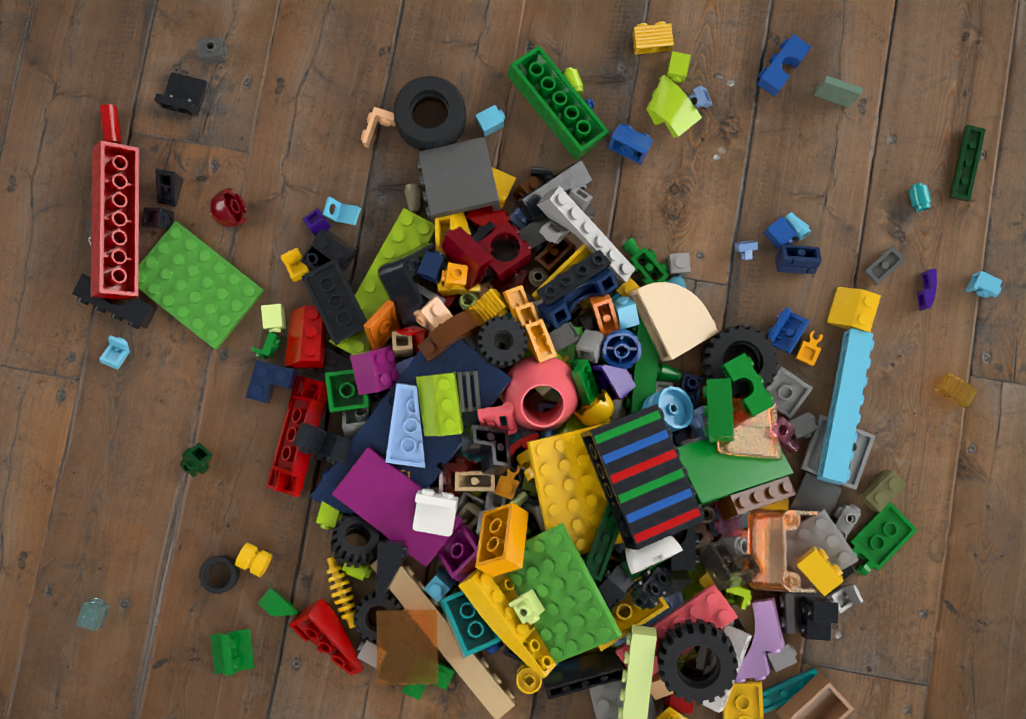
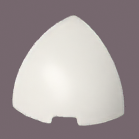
M668 536L639 550L625 547L626 559L632 575L683 551L679 543L672 536Z

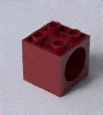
M506 222L478 242L493 258L488 268L499 283L531 262V246L526 240H521L518 228L515 225L511 226L509 222ZM501 242H511L518 247L516 258L509 262L498 261L491 253H494L495 246Z

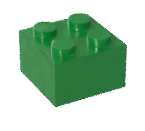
M353 369L325 373L330 412L373 407L371 393L359 395Z

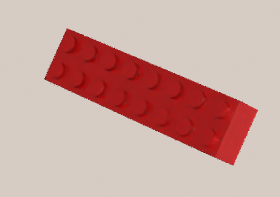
M100 141L92 147L91 297L131 300L138 297L139 148Z

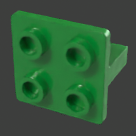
M250 629L216 633L210 636L215 674L225 673V676H230L238 671L249 670L255 667Z

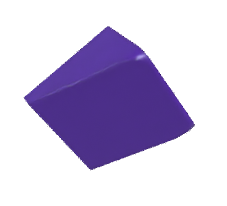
M318 208L303 218L315 237L321 229L328 230L331 227Z

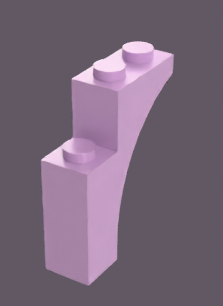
M774 597L758 599L752 602L755 617L754 638L748 654L742 661L735 683L745 682L747 678H754L756 681L766 679V676L770 673L766 651L769 654L778 653L785 646Z

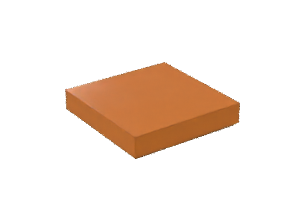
M387 300L363 325L371 349L383 347L392 337V332L401 328L393 301Z

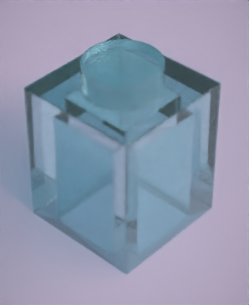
M97 598L83 602L76 626L92 631L101 629L110 605L104 604L103 600Z

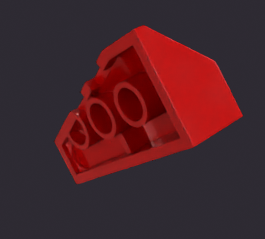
M322 598L311 603L288 624L305 642L309 640L318 646L316 650L332 656V662L350 675L359 673L364 669L336 613L332 610L329 603Z

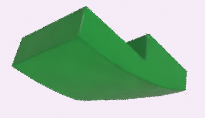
M270 588L258 602L271 616L285 617L300 614L297 608L291 602L286 601L274 588Z

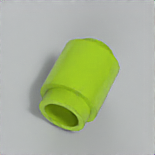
M572 67L564 69L562 74L579 95L583 93V84L577 69Z
M370 562L364 567L360 564L359 568H355L354 565L346 567L347 563H344L342 571H345L347 575L364 581L365 578L369 579L373 570L370 567Z

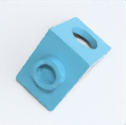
M328 197L323 215L338 223L356 225L361 208L359 206L342 204ZM331 204L335 205V211L333 214H330L329 211Z

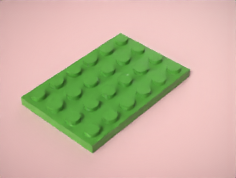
M177 221L173 223L138 265V288L215 350L221 346L265 292Z
M563 522L525 541L522 568L507 572V575L512 580L518 596L533 589L545 611L539 615L540 619L533 623L555 663L619 638L622 633Z

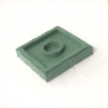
M826 76L816 88L814 96L849 108L862 94L863 88Z

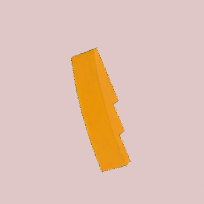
M523 285L504 291L503 295L513 318H515V322H520L522 324L520 327L522 329L525 328V336H528L526 343L538 363L557 356L543 319L539 320L533 302L529 303Z

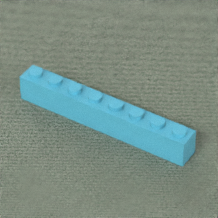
M853 328L844 332L817 473L818 480L841 485L845 484L850 478L849 464L854 457L852 448L853 443L857 440L856 426L861 419L859 410L864 402L863 388L866 387L868 381L866 372L871 364L869 356L870 351L874 347L873 333Z

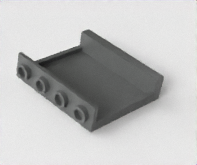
M485 137L419 152L420 160H417L419 171L423 173V175H420L422 187L425 186L426 191H423L425 203L428 202L429 207H426L428 219L432 218L434 225L435 218L488 206H493L494 212L501 210Z

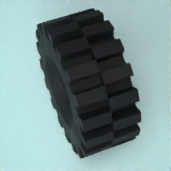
M499 315L487 320L478 331L477 338L475 339V343H477L476 351H479V357L481 359L484 358L487 365L492 364V367L495 368L498 366L505 368L506 366L513 365L524 356L525 350L528 347L526 344L528 336H525V328L522 329L520 327L522 324L514 321L515 318L511 317L509 319L506 315L499 317ZM498 334H504L509 338V346L506 349H499L495 345L494 339Z

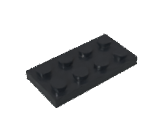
M336 258L301 276L335 345L365 331L363 325L368 320Z

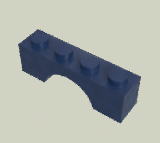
M606 268L552 305L547 306L544 302L539 304L538 308L544 321L557 329L572 319L571 311L580 301L589 297H604L618 287L614 272Z

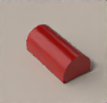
M111 104L100 105L104 141L122 144L117 106Z

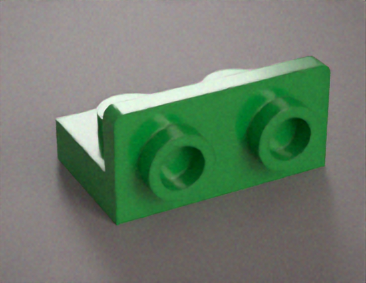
M588 359L571 360L569 364L573 370L571 372L572 379L577 386L578 395L583 405H591L598 395L599 389Z

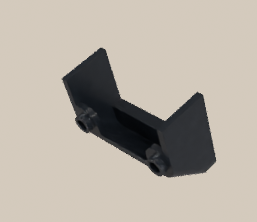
M423 243L381 265L378 269V277L390 301H393L397 315L404 328L413 325L425 328L416 321V316L413 314L416 310H420L425 306V303L412 276L417 274L421 264L419 255L435 247L434 243ZM454 308L450 313L455 316L466 311V309Z

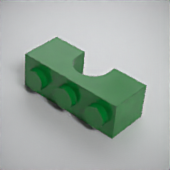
M743 353L720 367L726 378H731V383L738 379L748 383L749 393L739 401L748 417L751 418L773 407L772 401H774V398L770 391H766L764 388L763 378L759 373L755 372L753 368L754 363L750 356H746Z

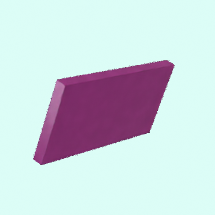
M368 447L332 495L390 540L405 541V546H408V554L427 567L449 537L415 531L413 529L417 504L415 497L416 493L423 488L391 463H385V458ZM457 514L455 515L453 532L463 520Z

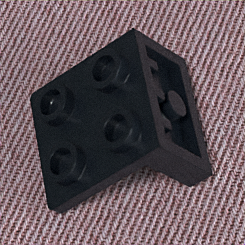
M171 72L164 95L156 93L154 101L163 109L198 117L207 82L202 79Z

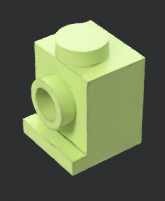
M533 589L523 593L509 603L510 607L513 606L522 624L529 622L530 625L540 619L539 615L545 611Z

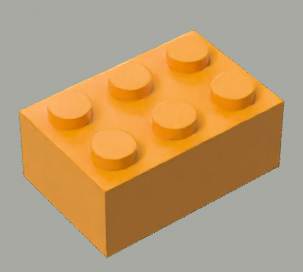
M513 502L483 512L475 565L477 569L493 577L522 568L529 512Z

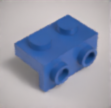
M786 307L784 311L779 313L775 326L771 327L767 333V338L770 337L773 341L771 346L790 355L807 328L809 320L792 313L791 309Z

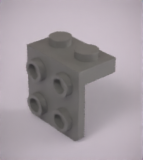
M779 590V621L783 632L795 634V631H799V622L802 621L800 602L803 601V596L820 597L817 590Z

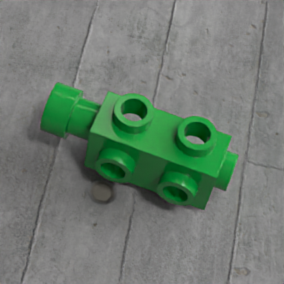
M633 237L621 246L625 253L628 252L630 254L629 262L635 268L634 273H638L643 278L641 281L644 285L658 282L668 283L666 279L669 277V269L664 263L659 264L655 258L657 256L652 249L649 248L647 250L644 247L640 250ZM643 260L645 265L641 266L638 261ZM655 274L657 276V280H653L651 278V275Z

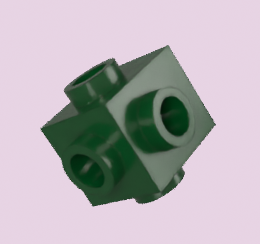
M199 442L182 454L183 459L180 466L194 478L199 473L201 475L210 468L209 463L213 454Z

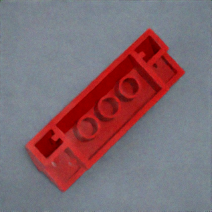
M296 376L266 488L300 497L311 452L309 455L299 452V447L292 443L301 422L319 428L320 419L324 412L325 400L328 396L326 382Z

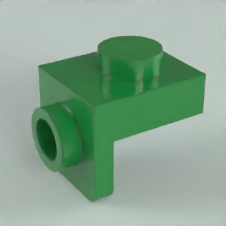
M269 332L263 350L252 347L251 351L256 352V357L265 360L267 356L273 358L275 351H278L281 345L280 336Z

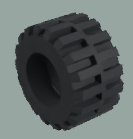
M354 513L349 514V517L345 515L334 527L330 542L332 544L331 552H334L333 556L335 559L340 558L339 563H347L346 567L354 565L355 568H359L360 564L364 567L368 564V561L371 563L377 556L378 542L382 540L383 534L359 515L355 516ZM350 534H359L365 538L367 544L362 547H354L347 542L345 537Z
M376 591L365 596L357 605L354 612V625H357L356 631L362 634L361 637L363 639L367 638L370 643L375 641L376 644H381L384 641L385 643L390 641L400 632L405 622L406 612H404L403 605L392 592L387 593L380 604H375ZM380 605L388 609L391 615V621L388 626L381 628L371 623L369 611L372 607Z

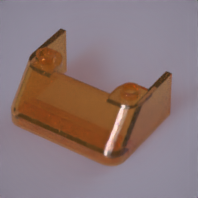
M757 509L750 512L748 516V582L751 588L764 591L818 593L817 588L801 587L800 576L796 572L787 571V530H796L799 527L800 515H818L817 511Z

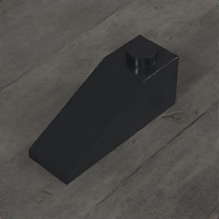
M380 540L378 542L375 604L382 602L404 559L408 557V546H405V541Z

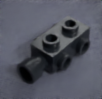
M660 563L652 570L650 568L644 570L640 574L642 579H638L631 585L633 590L630 594L634 598L633 602L637 607H640L642 610L646 608L650 610L659 603L657 600L667 592L665 589L670 584L667 578L671 574V569L667 564Z

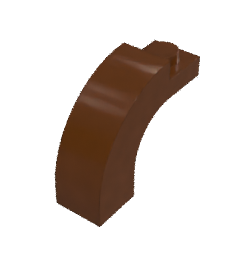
M475 309L463 311L436 327L417 347L428 362H432L457 341L465 337L474 336L485 322Z

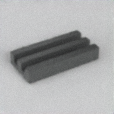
M478 370L457 372L461 412L478 411L477 409H481ZM470 375H474L476 407H473ZM463 376H466L468 407H465Z

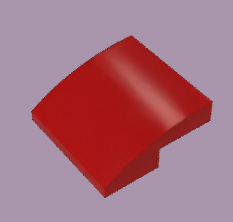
M530 434L509 447L510 457L519 446L527 450V442L536 440L539 434Z

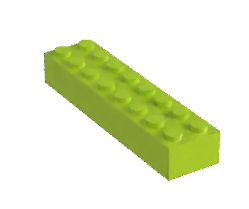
M403 208L355 294L367 320L387 300H390L378 277L379 267L423 243H432L435 239V225ZM425 252L419 255L421 261ZM365 331L335 345L351 355L371 350ZM331 338L329 342H330L331 344L335 345L334 342H333V340H332V338Z

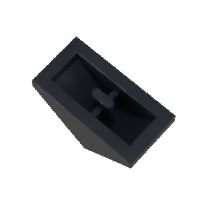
M156 168L157 203L176 207L184 179L176 172Z

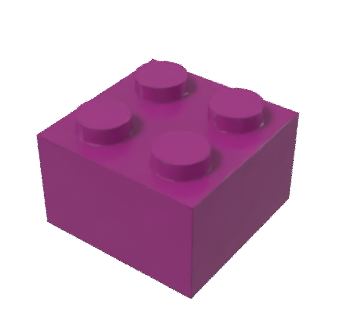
M391 346L371 349L350 356L359 395L380 392L393 387L399 379L395 355Z

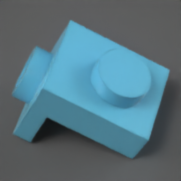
M110 335L108 338L109 345L99 360L100 363L118 370L130 353L125 339Z

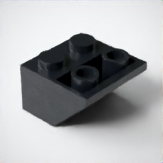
M321 229L300 261L314 270L336 258L344 271L358 251L329 230Z

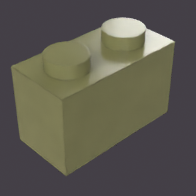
M884 470L858 498L871 511L880 512L907 484L893 470Z

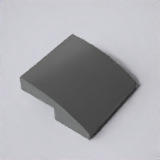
M805 472L798 490L795 491L796 495L792 497L789 510L809 518L820 510L825 509L830 516L842 488L829 482L818 480L816 476Z

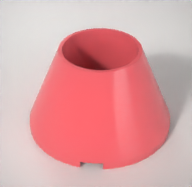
M534 356L522 359L509 370L507 375L512 380L502 392L503 404L511 402L514 405L513 415L517 425L529 431L547 432L563 426L572 418L578 408L580 397L575 381L572 379L571 372L573 370L565 362L553 357L538 363ZM537 386H550L560 393V399L556 406L546 412L533 411L523 402L525 395Z

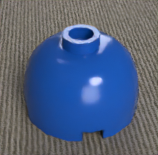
M614 330L603 341V358L610 366L628 369L640 359L642 353L641 343L637 336L629 330Z

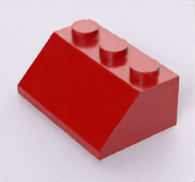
M303 306L290 312L285 359L286 368H324L327 328L316 306Z

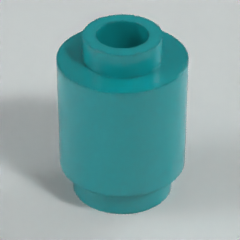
M923 183L911 185L908 194L915 212L930 209L932 201L928 186L923 185Z

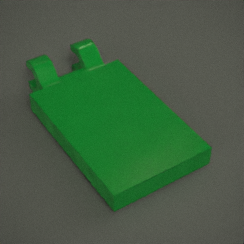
M891 502L880 512H876L848 541L852 545L851 549L855 555L863 561L855 569L861 576H866L873 568L879 571L917 531V528Z

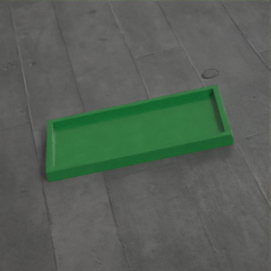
M766 422L735 430L734 442L710 443L709 438L677 447L680 452L679 459L681 464L687 469L688 481L696 491L695 498L700 505L790 476L794 473Z

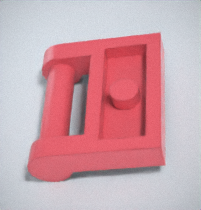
M505 402L502 406L477 409L480 426L507 429L508 435L517 433L518 425L514 420V405L511 402ZM500 416H506L507 424L505 426L501 425Z

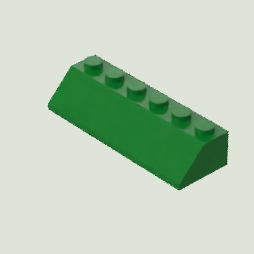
M540 45L510 64L507 73L509 79L575 160L591 151L609 133V130Z

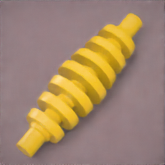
M333 556L327 558L329 570H326L327 574H332V577L328 578V582L334 581L335 583L329 586L330 590L337 589V592L332 593L331 596L332 598L339 596L340 599L334 601L335 605L342 604V607L337 609L338 612L344 611L345 614L341 615L342 620H347L350 629L357 626L354 625V612L356 610L352 611L351 609L356 606L355 602L349 603V600L354 599V594L347 596L346 593L352 591V587L344 588V585L350 582L348 579L342 581L341 578L345 577L346 574L345 572L340 574L339 570L342 569V566H338Z

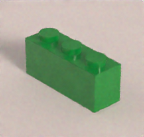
M731 378L706 379L707 386H703V397L707 398V405H704V417H708V424H704L705 436H709L710 443L734 442Z

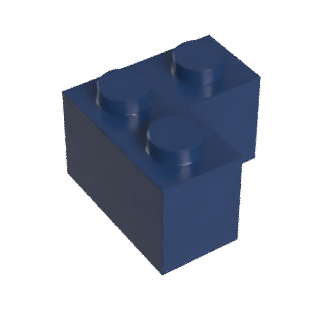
M256 360L246 398L270 404L274 386L293 390L298 371Z

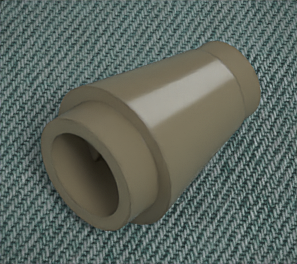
M420 184L405 185L404 193L409 211H421L422 189Z

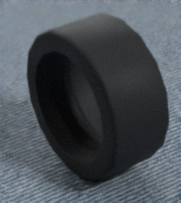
M218 555L209 558L203 563L199 579L205 590L214 594H221L231 590L237 584L240 570L239 567L235 566L233 558L227 555ZM216 563L226 564L231 571L229 582L223 586L212 584L208 576L210 567Z

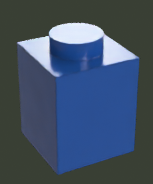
M783 217L779 218L763 232L776 249H779L781 244L790 245L793 242L792 237L796 235Z

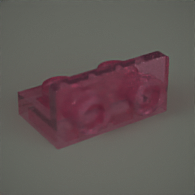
M724 498L715 500V511H718V519H714V531H717V537H742L743 515L724 521L716 503Z

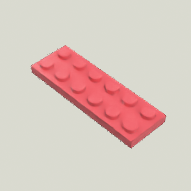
M712 583L649 626L656 628L657 632L652 675L659 671L657 650L660 648V640L666 637L665 632L668 629H675L674 625L679 622L681 625L686 624L685 620L691 619L692 623H695L697 619H703L705 624L710 621L715 624L716 628L720 627L722 629L738 618V615L715 583ZM626 643L615 650L623 663L625 651H629V645H626ZM695 646L685 649L679 657H681L683 654H685Z

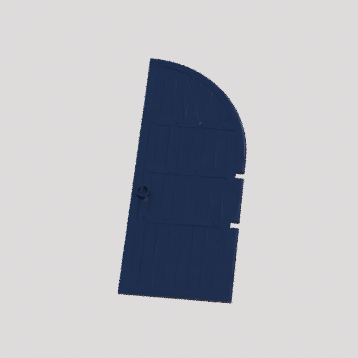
M462 339L447 348L432 362H428L422 352L419 351L353 438V444L345 463L336 462L310 497L320 504L322 501L339 510V512L358 515L333 496L332 493L368 447L386 459L397 383L417 386L416 377L455 371L458 383L457 372L478 370L481 409L492 407L512 378L498 367H492V364L487 365L485 363L486 360L479 357L480 353ZM470 375L473 407H476L474 375ZM463 376L465 407H468L466 376ZM420 410L425 468L391 464L400 471L404 469L403 473L407 476L409 471L410 479L423 489H428L443 471L437 465L441 462L446 466L462 446V435L424 436ZM478 411L462 412L464 431L467 426L479 424Z

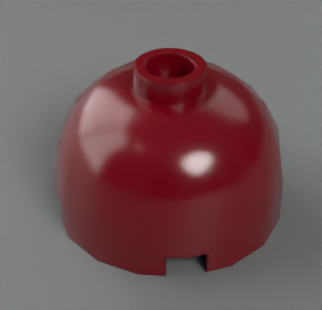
M231 188L218 192L210 203L212 219L219 225L227 228L242 225L247 220L243 214L247 212L245 204L238 193L233 194L231 192L233 190Z

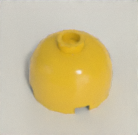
M602 389L603 393H598L591 405H583L581 401L579 403L581 408L574 412L578 420L588 427L610 422V417L614 411V404L612 398L604 389Z

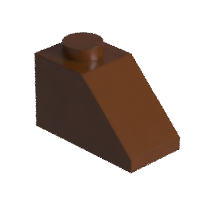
M566 237L559 244L552 242L535 258V261L548 272L557 270L576 252L575 244Z

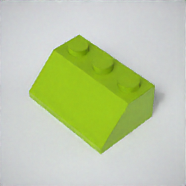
M456 371L416 377L424 436L462 434L464 427Z

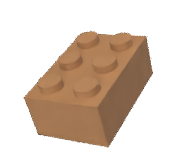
M819 672L776 713L781 719H844L854 708Z

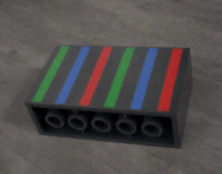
M658 404L645 407L580 434L624 545L628 549L639 550L705 521L703 518L704 511L695 498L696 491L688 481L687 469L681 464L679 459L680 452L673 444L671 439L672 432L668 426L666 427L664 412L658 407Z

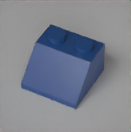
M619 124L611 137L608 149L641 165L653 140L650 139L651 137L648 134L638 133L627 124Z

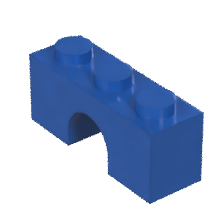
M794 34L789 40L786 38L779 47L782 49L780 53L777 54L775 52L769 60L771 65L768 69L764 67L758 75L760 80L757 85L774 97L790 77V75L783 71L782 64H790L797 68L811 49L810 45Z

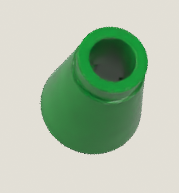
M659 363L656 381L679 382L682 372Z

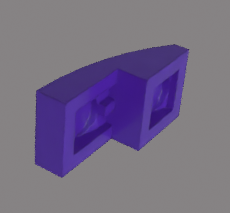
M929 269L921 273L924 289L917 292L920 311L931 308L937 289L936 269Z

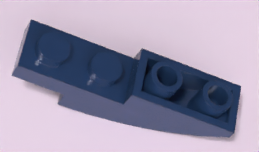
M684 373L680 389L685 391L690 397L693 409L695 410L698 407L703 377ZM690 424L685 428L672 432L674 446L680 447L682 441L691 438L692 429Z

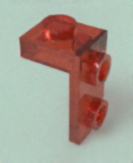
M457 457L456 460L445 463V492L459 497V491H455V472H469L475 469V460H468V457Z

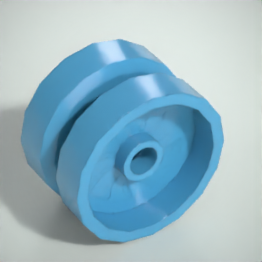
M667 387L649 395L644 400L642 409L658 404V407L664 412L666 427L668 426L671 432L685 428L692 422L694 415L693 404L686 392L679 387Z

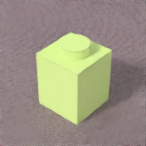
M282 304L261 306L263 329L271 333H280L281 329H287L285 308Z

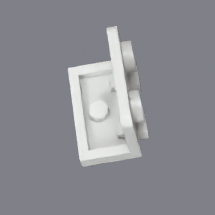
M431 489L419 490L415 497L417 504L413 529L420 532L451 536L459 497H455L454 494L442 492V494L434 493V490Z

